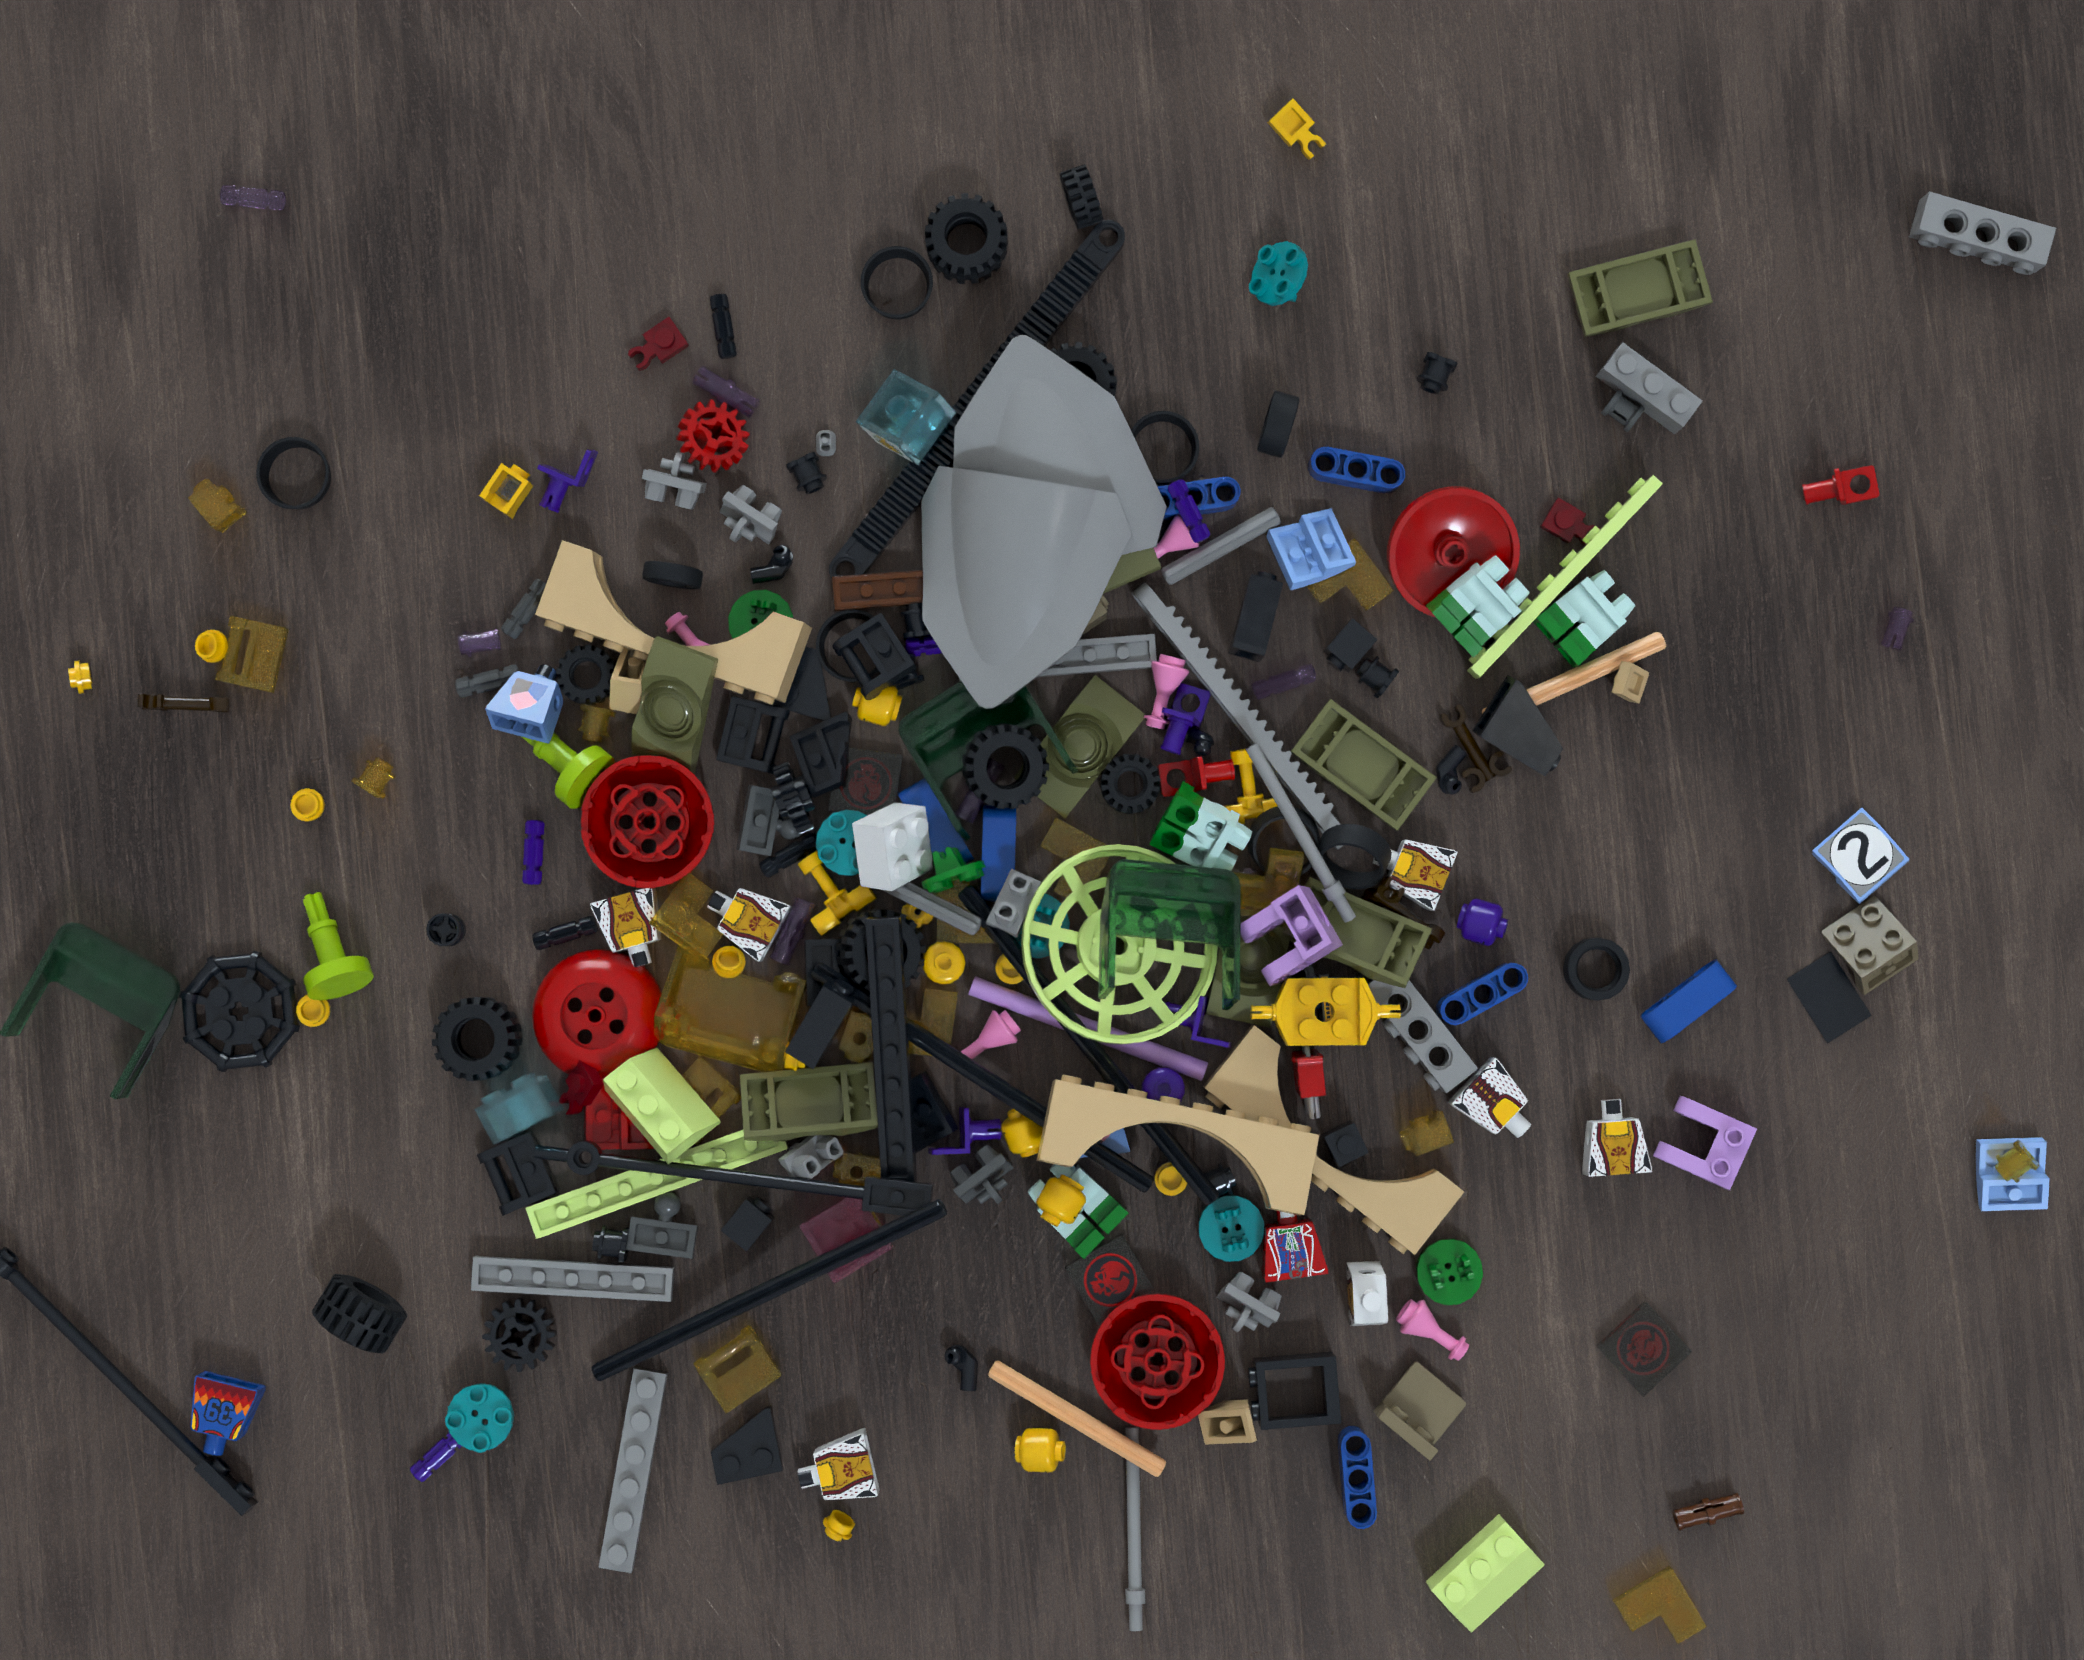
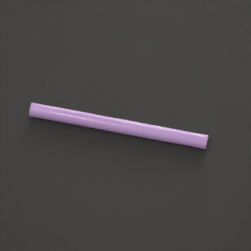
M975 976L968 995L1064 1030L1038 999ZM1076 1014L1087 1029L1097 1031L1098 1021ZM1111 1027L1110 1034L1124 1035L1130 1033ZM1149 1040L1122 1045L1098 1042L1156 1065L1168 1067L1202 1081L1208 1065L1206 1061Z

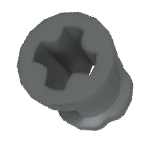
M1618 389L1601 414L1611 416L1624 426V431L1628 432L1645 408L1643 406H1635L1622 396L1623 392Z

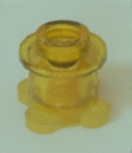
M581 704L580 710L584 711L581 728H577V731L583 733L582 739L602 743L603 737L609 738L610 736L607 733L610 717L615 718L616 712Z
M376 757L374 761L367 759L366 763L368 765L359 778L353 777L351 781L371 795L384 799L386 794L382 791L389 780L396 777L391 772L394 767L379 757Z
M2020 1140L2014 1142V1147L2004 1155H1996L1999 1163L1995 1165V1168L2007 1182L2013 1179L2018 1183L2020 1182L2019 1177L2030 1169L2035 1171L2040 1167L2037 1160Z

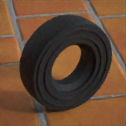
M646 561L643 567L642 578L648 582L668 587L700 589L703 572L699 569L676 563Z

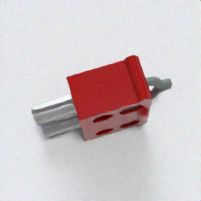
M1302 1046V1051H1293L1291 1053L1295 1089L1300 1098H1304L1305 1112L1309 1114V1118L1314 1119L1315 1113V1117L1318 1119L1321 1117L1319 1096H1326L1323 1055L1317 1049L1310 1050L1309 1046Z

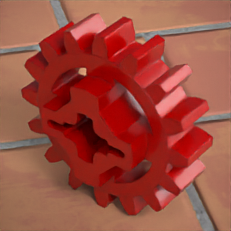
M710 400L706 408L701 402H697L694 410L689 408L683 415L685 419L682 418L677 426L682 431L678 433L676 440L685 442L680 448V452L685 453L689 451L691 456L688 462L692 463L698 460L700 462V470H703L706 465H710L712 472L716 473L720 465H722L727 471L733 463L737 464L743 457L741 453L744 454L748 449L749 445L744 441L748 439L750 433L741 430L746 421H737L735 417L738 410L735 409L729 413L726 411L727 403L725 402L719 408L715 406L714 400ZM717 452H722V453H724V454H721V455H714V454L717 453Z

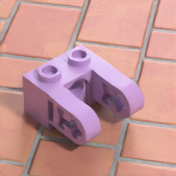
M1296 886L1272 901L1271 905L1240 924V935L1245 943L1261 938L1285 922L1296 939L1294 943L1296 948L1261 970L1269 986L1283 982L1285 978H1290L1343 945L1310 887Z
M1680 1095L1673 1111L1717 1130L1716 1138L1706 1160L1662 1141H1659L1653 1156L1730 1191L1757 1128Z

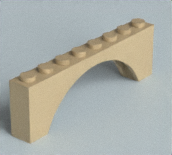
M562 540L535 615L544 619V626L563 632L564 627L575 630L573 636L592 643L595 637L604 640L603 646L608 649L622 653L623 648L635 651L633 657L647 661L655 638L645 634L636 627L616 603L606 580L603 557L593 550ZM772 612L762 623L739 637L713 645L686 647L718 658L714 679L725 682L723 688L741 695L744 689L755 693L754 699L773 705L774 700L786 702L812 627L802 621Z
M1252 1024L1203 1087L1209 1091L1205 1097L1220 1109L1226 1104L1234 1111L1246 1113L1245 1119L1258 1122L1259 1116L1279 1120L1278 1126L1291 1129V1123L1284 1110L1278 1087L1277 1070L1281 1046ZM1317 1155L1311 1181L1324 1192L1330 1187L1339 1194L1336 1201L1349 1212L1356 1208L1363 1213L1365 1217L1362 1222L1373 1231L1378 1233L1382 1228L1392 1236L1388 1243L1402 1254L1408 1249L1415 1255L1464 1193L1462 1189L1434 1168L1409 1178L1374 1180L1340 1171L1327 1164Z
M1062 1075L1061 1080L1055 1079L1052 1082L1036 1161L1073 1167L1092 1145L1103 1137L1122 1128L1145 1123L1182 1125L1203 1132L1229 1148L1244 1163L1257 1182L1266 1209L1294 1215H1305L1319 1141L1318 1134L1310 1133L1311 1127L1294 1123L1291 1124V1129L1278 1126L1279 1120L1259 1116L1258 1122L1245 1119L1246 1113L1234 1110H1226L1225 1115L1212 1112L1213 1106L1201 1103H1193L1192 1108L1180 1106V1099L1168 1096H1161L1160 1101L1147 1099V1092L1135 1089H1128L1127 1094L1114 1092V1085L1095 1082L1094 1087L1081 1085V1078Z

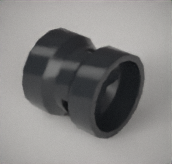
M441 913L433 916L428 921L426 932L429 940L435 945L455 946L464 939L466 926L459 916Z

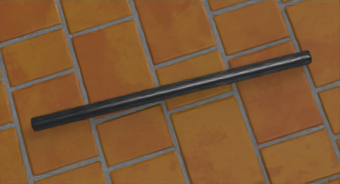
M973 886L965 887L959 892L958 898L970 913L981 918V927L1032 989L1024 968L1020 944L1009 933L986 924L992 909ZM1032 960L1037 979L1042 989H1044L1051 983ZM1060 994L1051 1000L1064 1015L1086 1028ZM1058 1021L1107 1084L1115 1086L1114 1092L1127 1094L1128 1089H1135L1098 1041L1085 1038L1066 1028ZM1164 1123L1140 1124L1205 1205H1210L1219 1198L1220 1194Z
M819 962L811 973V977L822 985L830 977L835 980L841 979L848 982L853 987V991L859 994L854 1005L871 1016L869 992L823 962ZM907 1017L908 1038L910 1042L1039 1126H1044L1047 1111L1045 1106ZM1099 1141L1084 1153V1155L1141 1192H1147L1154 1182L1153 1176Z
M941 1199L928 1203L595 1363L591 1367L592 1373L597 1381H603L947 1215L946 1207Z

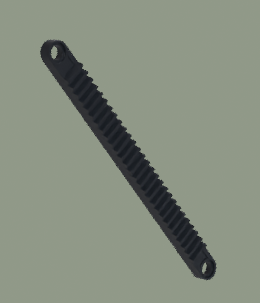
M1114 220L1100 222L1080 247L1074 251L1061 271L1056 274L1054 280L1048 284L1046 290L1040 294L1038 300L1025 313L1022 320L1008 335L1005 342L1000 345L997 352L992 355L990 361L984 365L982 371L977 374L964 394L959 397L949 413L943 417L941 423L936 426L933 433L928 436L915 456L910 459L911 461H909L908 465L902 469L900 475L895 478L892 485L887 488L884 495L869 511L867 517L853 531L852 536L829 565L831 579L837 576V567L844 562H849L855 567L854 575H862L868 572L921 505V500L938 466L950 467L953 464L955 426L1007 345L1013 338L1019 335H1027L1045 347L1121 251L1125 241V232L1118 222ZM1104 230H1112L1117 234L1118 241L1113 246H1105L1100 242L1099 236Z

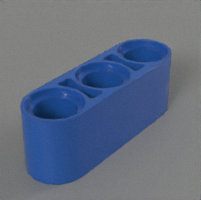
M1332 447L1318 448L1308 462L1309 474L1315 480L1384 494L1396 491L1405 478V469L1397 460ZM1319 457L1328 458L1332 463V469L1324 472L1319 470L1316 466V459ZM1351 463L1360 464L1364 468V476L1360 478L1353 477L1348 471V465ZM1381 470H1392L1397 476L1396 483H1385L1381 478Z
M1231 477L1185 482L1189 491H1194L1201 497V503L1197 505L1201 515L1228 511L1236 505L1240 497V486ZM1169 485L1158 486L1162 497L1166 498L1169 503L1163 520L1173 519L1175 515H1180L1175 505L1177 501L1172 499L1168 491ZM1222 486L1228 487L1232 490L1234 497L1227 502L1221 501L1216 495V490Z
M925 778L897 793L903 804L925 806L932 854L935 851L945 852L946 847H956L966 864L974 860L955 825H952V820L948 818L949 815L945 813V808H942Z
M983 805L982 861L984 860L986 868L982 869L985 876L981 877V897L984 901H996L1010 870H1015L1016 808L1000 809L992 805Z
M1715 959L1700 968L1649 1007L1640 1017L1660 1043H1664L1736 989L1737 985L1718 960Z
M1518 963L1501 964L1443 996L1436 1005V1014L1446 1024H1462L1523 990L1528 983L1527 971ZM1510 968L1514 969L1518 974V981L1513 987H1508L1503 981L1505 971ZM1481 984L1485 985L1490 992L1488 1000L1484 1003L1477 1002L1474 997L1476 987ZM1454 1000L1460 1005L1461 1012L1457 1018L1450 1019L1445 1013V1007L1447 1003Z
M1348 1426L1341 1430L1338 1435L1343 1510L1352 1526L1357 1529H1365L1374 1524L1377 1516L1372 1449L1370 1439L1361 1428ZM1352 1436H1359L1363 1440L1362 1446L1356 1451L1346 1449V1442ZM1357 1469L1365 1471L1363 1482L1357 1485L1349 1482L1351 1472ZM1364 1503L1368 1505V1512L1364 1517L1355 1518L1351 1515L1352 1509L1356 1504Z

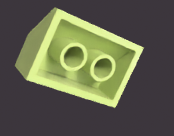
M658 1048L629 1058L603 1079L605 1091L668 1165L721 1123L718 1117Z
M1498 1514L1438 1569L1426 1583L1447 1609L1472 1633L1545 1564L1501 1515Z

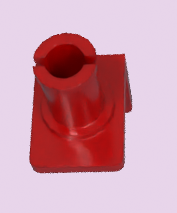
M1872 465L1842 472L1837 468L1834 469L1835 475H1832V479L1802 484L1806 505L1836 498L1837 501L1840 500L1841 505L1878 498L1880 495L1875 468ZM1864 475L1869 479L1870 487L1867 492L1857 494L1851 490L1850 483L1855 476Z
M1198 756L1191 760L1160 764L1157 767L1161 780V795L1163 797L1174 796L1178 788L1171 787L1167 782V774L1173 769L1182 771L1185 776V782L1194 787L1193 791L1195 793L1207 789L1206 783L1235 779L1232 759L1203 763L1202 756Z

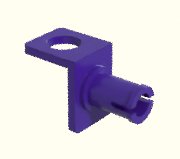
M586 450L576 477L549 465L539 464L537 469L547 473L548 477H550L539 505L544 508L549 507V510L559 513L568 486L585 487L598 451Z
M1184 683L1179 685L1172 708L1163 707L1162 713L1170 721L1163 744L1160 747L1162 750L1177 755L1181 754L1188 728H1192V726L1200 728L1211 696L1209 691ZM1188 694H1195L1199 697L1200 706L1194 712H1186L1182 708V700Z
M1200 996L1198 1007L1180 1025L1191 1027V1040L1231 1048V1042L1201 1036L1208 997ZM1169 1001L1166 1002L1171 1012H1178L1183 1006Z
M959 1107L960 1147L928 1148V1153L931 1155L970 1153L972 1140H1001V1131H988V1129L1001 1128L1000 1119L971 1120L969 1108Z

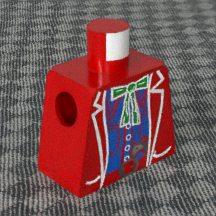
M1276 1211L1278 1223L1264 1225L1262 1276L1265 1283L1329 1274L1312 1220H1298L1297 1215Z

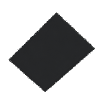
M1831 951L1787 978V981L1827 1044L1872 1016Z

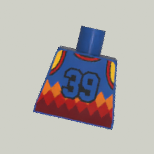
M204 1371L195 1376L191 1430L207 1434L203 1448L204 1453L221 1456L223 1455L227 1439L238 1441L245 1436L266 1390L265 1385L209 1371Z

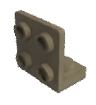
M1876 896L1871 897L1822 930L1824 939L1854 971L1855 985L1863 995H1866L1918 960L1917 941Z
M1414 1361L1373 1412L1382 1422L1431 1461L1439 1451L1434 1444L1464 1409L1466 1402L1419 1362Z

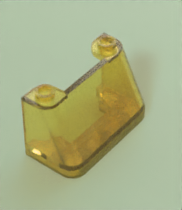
M678 946L654 1015V1035L657 1037L658 1042L679 1050L761 1072L782 1071L787 1054L785 1050L792 1040L807 980L801 979L798 975L791 972H784L782 975L775 976L773 982L743 974L734 978H723L714 971L713 966H710V960L702 949L694 946H688L687 948Z

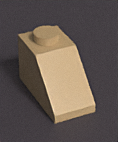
M623 648L622 653H620L610 679L609 709L637 714L642 696L641 678L646 661L633 657L635 651Z
M1248 1399L1225 1400L1205 1408L1198 1414L1205 1445L1253 1443L1257 1441Z

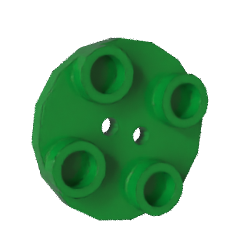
M753 590L742 595L733 604L728 616L729 632L734 639L752 630L772 612L794 619L789 604L780 595L768 590ZM757 619L758 622L756 624H752V620Z
M946 847L945 852H933L936 875L921 883L923 889H928L929 893L942 892L954 887L952 883L954 880L959 879L960 882H969L985 876L982 869L986 868L984 860L966 864L958 848Z
M1453 1238L1440 1239L1428 1245L1418 1256L1416 1267L1417 1281L1423 1293L1434 1302L1443 1305H1458L1471 1299L1480 1288L1483 1278L1482 1262L1476 1251L1464 1241ZM1446 1263H1450L1449 1268H1445ZM1453 1275L1454 1280L1449 1281V1276Z

